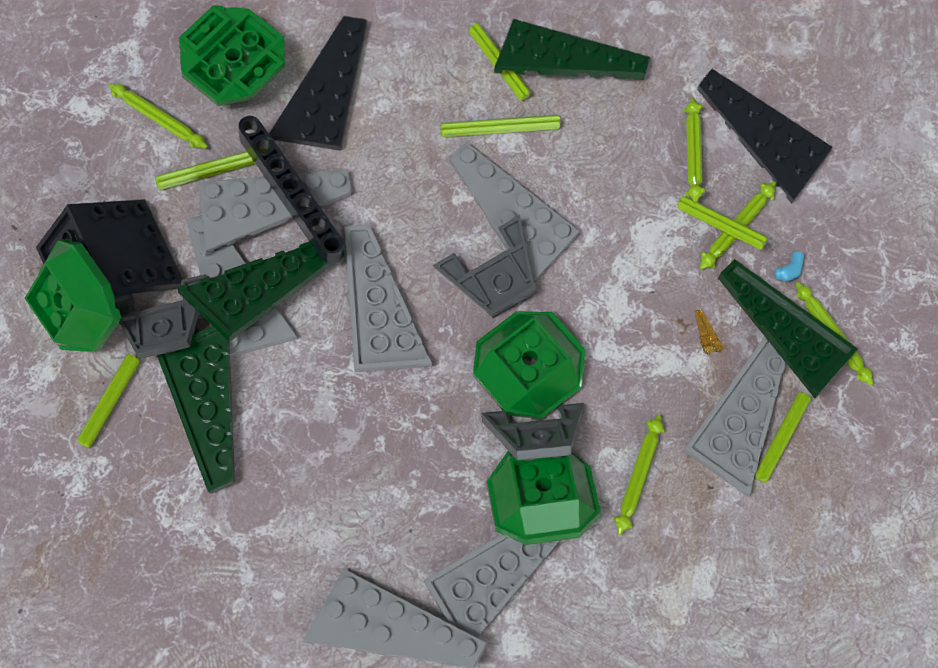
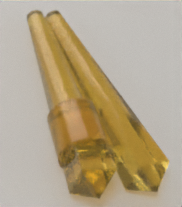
M702 309L695 310L703 352L708 355L713 349L715 352H721L723 346Z

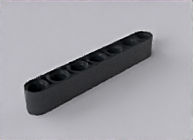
M254 116L243 117L239 122V140L320 258L328 264L337 263L341 259L343 252L341 236L260 120ZM246 130H254L255 132H254V133H246L245 131H246ZM267 149L268 152L261 153L258 150ZM280 168L282 169V171L274 172L272 171V169ZM293 187L296 190L289 192L286 191L285 188ZM305 206L308 207L309 210L301 211L298 208ZM320 226L323 230L315 231L312 227ZM335 246L337 250L329 251L326 247Z

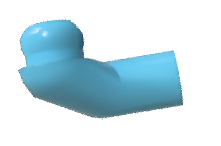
M793 252L790 264L776 268L775 278L778 281L783 280L784 282L798 278L801 274L804 254Z

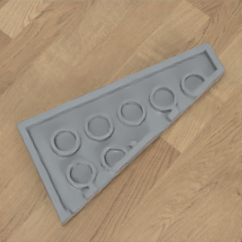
M467 142L450 158L452 167L464 185L468 187L475 202L481 207L486 219L507 249H509V246L498 228L520 215L535 283L579 235V230Z
M370 224L345 226L355 372L432 366V362L416 331L410 313L385 262Z
M765 337L683 450V452L747 497H749L752 490L759 457L765 442L773 412L772 409L786 364Z
M506 534L500 535L426 578L424 583L447 623L478 638L560 541L524 545Z

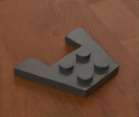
M520 215L498 228L509 249L466 273L455 253L433 265L438 272L491 317L500 314L536 293Z
M206 275L183 279L181 286L186 284L188 287L199 283V279L205 278ZM132 294L114 296L115 308L119 309L121 315L119 323L139 359L190 347L199 313L184 298L181 301L135 311V302Z
M584 403L558 406L560 419L510 423L508 415L503 411L481 413L482 423L517 460L531 461L544 457L559 458L564 455H571L584 414Z

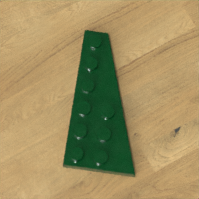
M513 19L495 64L494 73H502L503 70L515 71V74L535 71L540 75L578 77V73L590 74V77L599 78L600 74L612 75L617 79L644 80L650 57Z
M308 241L300 244L297 249L288 252L283 250L275 253L274 257L265 260L260 258L225 270L222 275L211 279L208 276L199 279V283L188 287L185 284L177 287L178 293L230 342L333 264L324 262ZM335 246L326 247L329 251L337 250Z
M735 259L720 273L719 281L816 399L855 355L858 348Z
M211 326L194 334L189 348L157 355L205 486L210 494L235 483L230 342Z

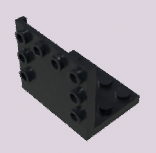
M145 199L67 204L36 246L44 265L58 240L69 239L82 243L110 283L114 296L176 289L181 286V281L183 280Z

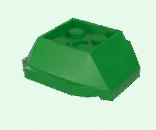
M213 5L179 37L182 78L217 106L252 100L285 68L284 36L249 8H224L223 6ZM232 58H238L235 61H230Z
M69 239L58 240L24 299L51 339L61 350L86 352L101 350L121 320L119 309L115 308L112 288L82 243Z
M516 311L476 341L473 377L505 414L540 421L581 390L585 349L553 312ZM532 357L536 363L534 365H527L523 362V359Z
M507 451L487 480V490L495 532L502 535L506 534L524 545L580 538L592 523H595L601 516L591 467L573 452H571V455H564L559 458L544 457L526 461L517 460Z

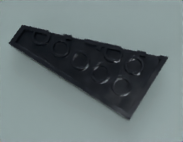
M343 16L271 129L269 135L273 140L341 151L367 29V19Z
M711 69L698 85V92L714 111L719 112L725 120L727 127L730 130L733 129L738 135V140L760 167L766 169L773 178L772 181L776 182L777 187H781L787 195L786 198L792 204L829 154L832 146L722 74Z

